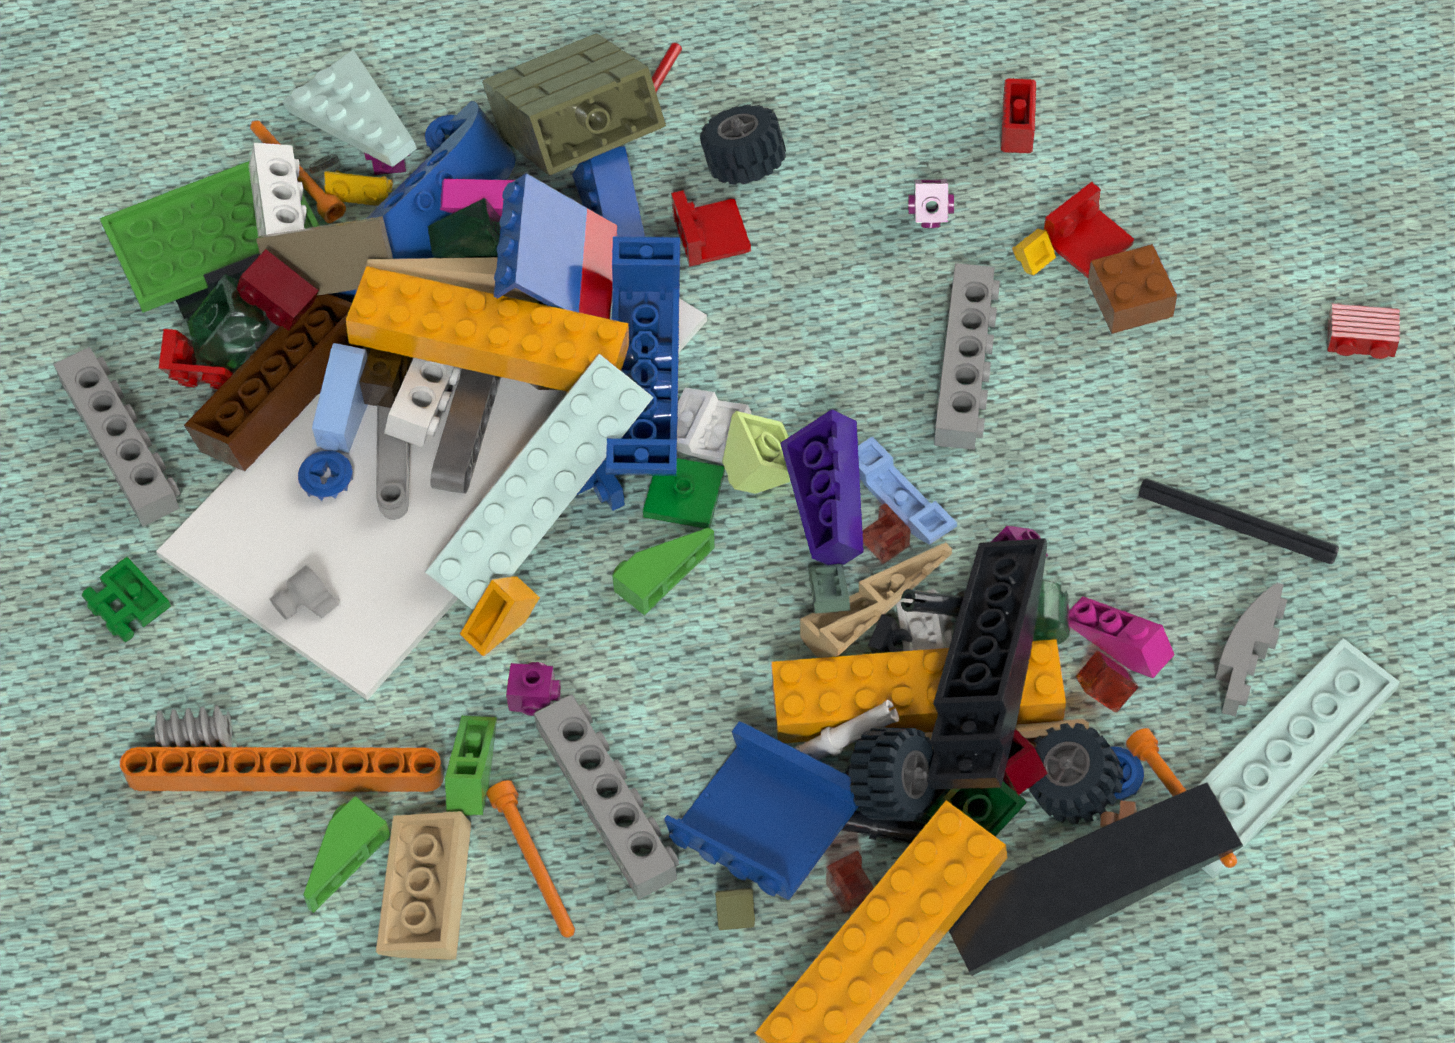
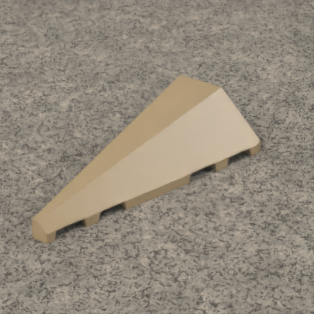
M498 257L368 259L366 266L494 294V275ZM517 288L503 295L539 304V300Z
M945 542L859 581V592L849 596L850 611L817 614L814 612L801 618L800 638L817 658L840 655L880 619L881 614L885 615L902 599L901 596L906 589L915 588L952 554V548Z

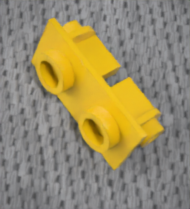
M339 170L324 172L325 193L336 195L342 202L379 206L388 197V192H392L393 181L388 180L387 176L380 178L341 173Z

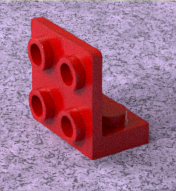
M1090 182L1047 215L1044 224V230L1047 231L1053 250L1087 278H1089L1092 260L1125 252L1134 244V238L1099 210L1101 189L1093 182Z
M684 190L671 193L673 219L689 267L751 252V244L735 199L695 207L693 201H687Z
M163 329L158 368L168 374L169 379L178 381V385L198 387V382L210 384V388L218 390L233 375L226 368L196 365L198 351L197 347L194 346L195 342L178 330Z

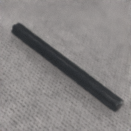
M1148 478L1143 480L1139 489V496L1143 499L1328 564H1333L1339 551V546Z

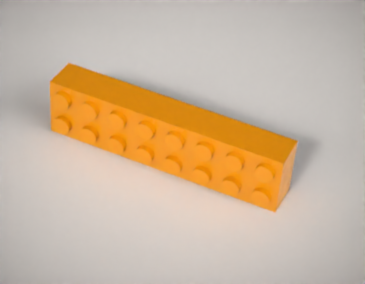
M366 266L346 318L348 339L351 344L566 392L572 388L598 354L602 355L621 371L629 347V323L501 296L497 299L492 293Z
M1057 639L1032 642L1016 725L1064 720L1066 698ZM949 648L772 661V687L777 740L783 743L808 742L821 735L823 729L827 727L835 728L879 706L886 700L893 703V707L889 708V711L896 708L899 716L897 722L885 726L886 728H916V730L923 732H933L938 715L933 703Z
M946 800L758 1028L755 1034L759 1042L858 1043L1007 859L1006 844Z

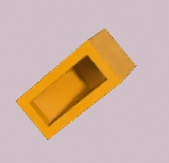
M517 576L492 579L460 635L482 656H485L526 622L540 597Z

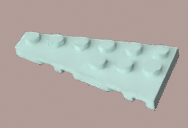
M354 50L347 53L327 69L319 71L315 78L304 86L296 88L290 96L282 101L285 109L291 114L391 167L417 149L407 129Z

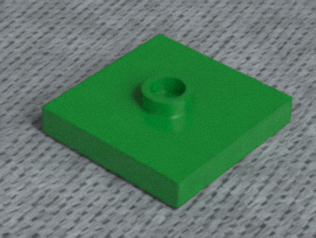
M677 458L676 476L652 477L643 508V517L703 529L710 528L725 475V467Z

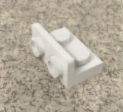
M935 589L925 591L931 593H938ZM903 599L896 604L900 629L907 630L913 638L912 642L902 640L904 651L950 647L954 633L951 621L954 618L953 616L904 611L901 602L912 603V599Z

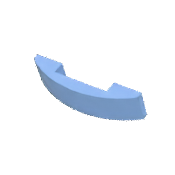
M873 437L858 445L860 480L907 531L923 542L931 544L957 527V522L936 501L930 503L894 467L893 457Z

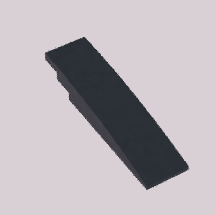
M1046 538L985 542L978 545L933 703L938 715L930 740L935 751L927 777L931 790L999 788L1002 786L1032 648L1048 543Z
M1208 782L1080 837L989 881L949 929V933L969 973L973 976L1004 959L1009 963L1040 946L1043 949L1050 947L1242 848L1243 844Z

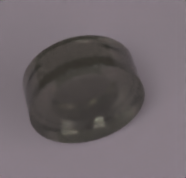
M330 154L314 161L309 165L308 169L313 179H320L324 177L325 171L335 172L342 167V164L337 155Z

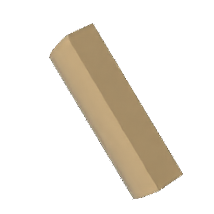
M462 811L393 816L376 952L379 955L398 958L456 959L471 832V822Z

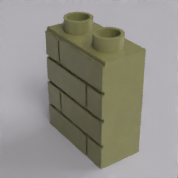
M598 33L515 66L512 70L508 69L486 78L482 82L500 135L548 176L666 127L648 66L625 51H621L619 47L610 41L608 42L607 39Z

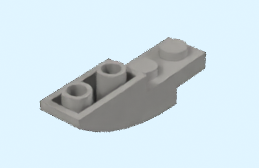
M1276 583L1263 592L1240 617L1227 640L1215 678L1229 682L1222 709L1223 714L1236 717L1238 706H1246L1251 689L1250 685L1244 684L1246 675L1254 676L1258 658L1265 660L1268 648H1276L1280 629L1273 626L1275 618L1283 619L1287 599L1281 598L1284 584Z

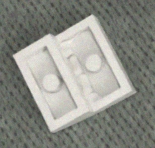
M685 388L678 401L677 451L723 465L722 460L732 414L736 411L751 414L749 406L720 401L717 399L715 392Z

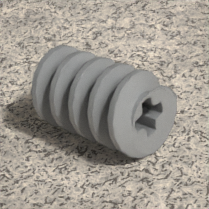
M218 705L214 707L212 716H208L205 707H200L199 715L194 718L190 708H186L183 719L179 718L176 709L171 710L169 720H165L161 710L157 711L154 726L156 747H176V745L177 747H190V745L192 747H204L205 743L207 747H218L219 741L222 747H232L231 715L229 711H227V715H223Z

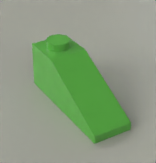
M708 527L636 552L628 561L620 562L615 568L612 575L614 592L645 616L715 548L714 531Z
M461 716L445 775L446 812L462 811L465 816L483 815L487 800L486 792L489 789L497 717Z
M356 796L348 803L340 805L329 821L303 894L307 907L312 913L391 836L387 822Z

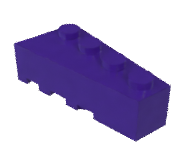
M831 409L780 442L811 558L827 565H844L864 553L857 421Z

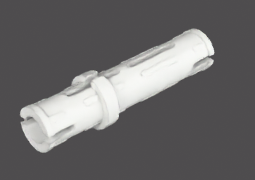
M886 700L879 706L835 728L827 727L823 729L821 735L796 746V750L816 760H820L829 754L836 756L843 751V747L861 739V735L865 731H870V728L885 727L899 720L896 708L889 711V708L893 707V703Z

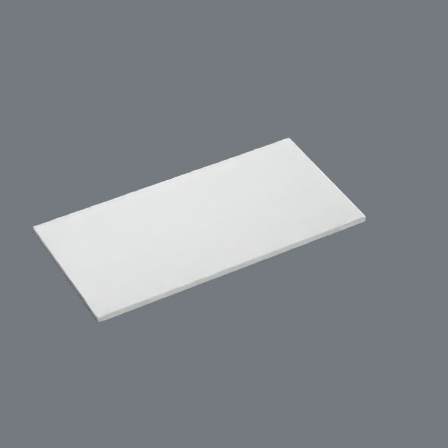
M475 220L439 258L496 257L501 226ZM680 298L679 352L707 322V315ZM612 303L610 320H612ZM364 347L363 349L366 350L368 357L371 348ZM501 377L467 493L464 494L433 489L430 484L433 463L457 385H450L447 391L451 392V397L445 412L439 410L436 417L440 418V422L434 437L428 435L423 448L409 443V506L407 513L396 520L386 518L379 511L376 499L377 406H367L349 453L336 451L344 455L352 466L353 480L348 485V491L338 493L336 499L330 496L324 497L321 501L316 496L308 497L307 493L300 487L298 471L303 461L314 453L327 451L317 446L312 430L320 397L319 394L245 472L236 468L156 551L160 559L368 700L458 600L455 595L430 577L425 571L568 392L562 390H538L529 383ZM329 467L324 476L320 477L322 484H325L327 479L332 477ZM307 565L320 578L328 592L337 600L339 605L323 618L317 616L307 607L300 605L297 607V613L286 620L275 609L269 598L279 591H285L288 579Z

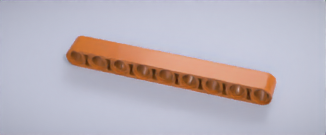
M135 747L125 751L120 759V768L128 785L137 791L429 792L439 788L444 780L440 756L430 748ZM138 767H146L141 772L133 773V771ZM174 767H182L175 773H168ZM210 767H218L211 773H204ZM246 767H254L248 773H240ZM281 767H290L284 773H275ZM317 767H326L320 773H311ZM353 767H362L356 773H347ZM389 767L398 768L393 773H383ZM425 767L434 768L429 773H419Z

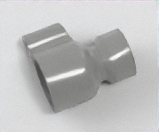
M307 565L288 579L285 591H279L269 598L275 609L286 620L297 613V607L300 605L307 607L321 618L325 617L339 605L337 600L328 592L320 578Z

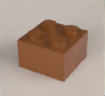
M1153 244L1091 261L1088 284L1111 334L1174 316L1177 293Z

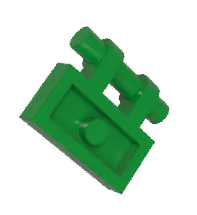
M125 557L99 577L101 583L105 586L104 589L97 593L92 587H89L82 593L83 599L87 602V608L95 616H100L106 622L105 626L113 636L118 635L124 642L131 640L134 636V632L128 626L134 619L144 628L171 607L169 600L128 557ZM116 599L123 606L117 613L110 607V604Z

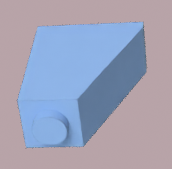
M333 343L312 425L316 444L324 450L335 452L338 450L349 453L368 406L364 404L359 384L368 358L365 349Z

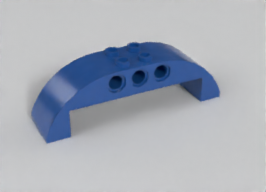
M470 101L450 120L456 131L366 218L383 216L393 259L433 258L472 220V218L440 210L442 181L444 179L507 180L515 166V154L475 101ZM357 290L330 293V295L352 303Z
M613 236L612 320L629 323V347L621 372L654 398L621 439L607 438L606 475L676 476L680 237Z

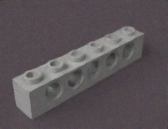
M955 263L934 446L975 450L976 438H983L985 418H978L979 409L986 410L988 390L982 389V382H989L991 362H985V354L992 355L994 335L988 334V327H995L997 307H991V300H998L1000 281L994 280L995 267Z
M88 347L54 363L53 365L62 386L142 527L180 509L176 497L181 494L172 477L166 479L162 472L166 470V467L158 452L151 454L148 447L152 446V443L145 429L137 430L134 424L138 422L135 412L130 404L125 406L122 404L120 399L124 398V395L117 381L113 380L110 382L107 378V375L111 373L102 356L96 358L91 348Z
M571 694L535 712L534 717L538 732L637 899L639 900L676 881V866L679 865V861L670 845L667 847L663 846L659 839L662 834L655 819L652 816L646 818L641 809L644 807L641 796L635 788H628L624 781L627 779V776L619 760L612 761L607 751L610 750L608 742L601 731L595 733L590 725L593 723V719L584 703L578 705ZM572 735L582 736L577 741L567 740V738ZM588 763L599 765L591 770L583 768ZM613 791L616 793L611 798H603L600 796L603 792ZM627 819L633 821V823L628 827H620L617 825V823L621 820ZM642 848L649 849L651 851L646 856H637L634 854L635 851Z

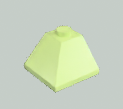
M740 411L732 414L722 463L728 474V481L735 490L756 494L791 482L780 442L789 437L782 422Z

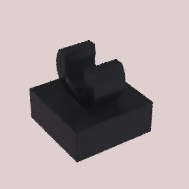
M881 614L868 647L872 654L900 652L903 649L895 647L897 642L900 640L912 642L913 638L907 630L899 628L894 618Z

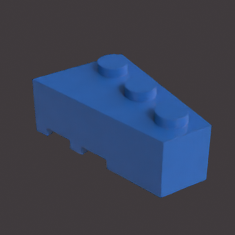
M625 146L616 147L579 163L572 177L583 206L616 224L617 237H645Z

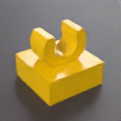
M1036 229L1019 244L1012 247L1016 260L1021 261L1024 271L1033 276L1056 258L1045 230Z

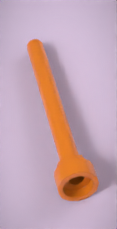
M254 120L251 122L250 129L262 143L280 144L260 121ZM299 165L297 181L302 182L303 188L317 202L318 214L327 223H332L341 218L346 211L345 204L336 195L326 194Z
M1142 728L1134 732L1126 741V747L1132 755L1149 764L1172 796L1185 792L1186 789L1159 755L1158 740L1150 729ZM1233 852L1219 859L1227 868H1233L1237 864V858Z
M512 781L499 782L490 787L486 795L492 807L504 814L561 935L565 938H570L575 933L574 925L516 807L519 794Z

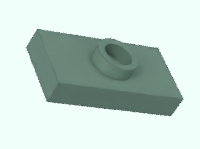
M843 564L808 567L815 614L850 611V599Z

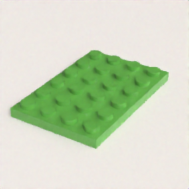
M250 161L99 218L143 313L207 288L203 277L204 274L260 253L256 241L258 233L249 172ZM302 195L301 205L306 206L304 229L320 226L304 195Z

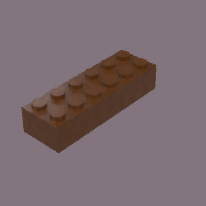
M330 294L317 295L314 304L290 331L280 326L184 424L200 452L245 472L290 423L300 415L310 402L321 393L333 343L360 349L364 348V346L349 343L346 318L352 303Z

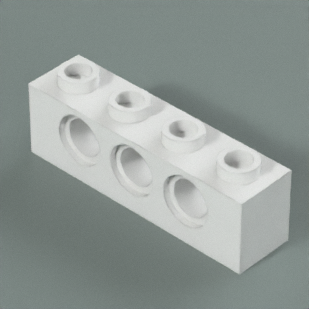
M254 143L249 162V172L258 237L304 229L306 206L301 205L300 202L303 195L302 182L297 181L299 159H294L292 145Z
M413 358L388 414L384 433L423 448L427 436L434 437L440 422V418L436 417L439 410L445 412L451 397V392L447 390L450 385H457L462 368Z

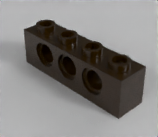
M371 348L359 381L364 404L391 408L413 361V357Z

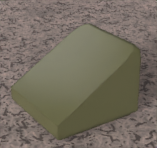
M752 889L715 892L719 930L755 927Z

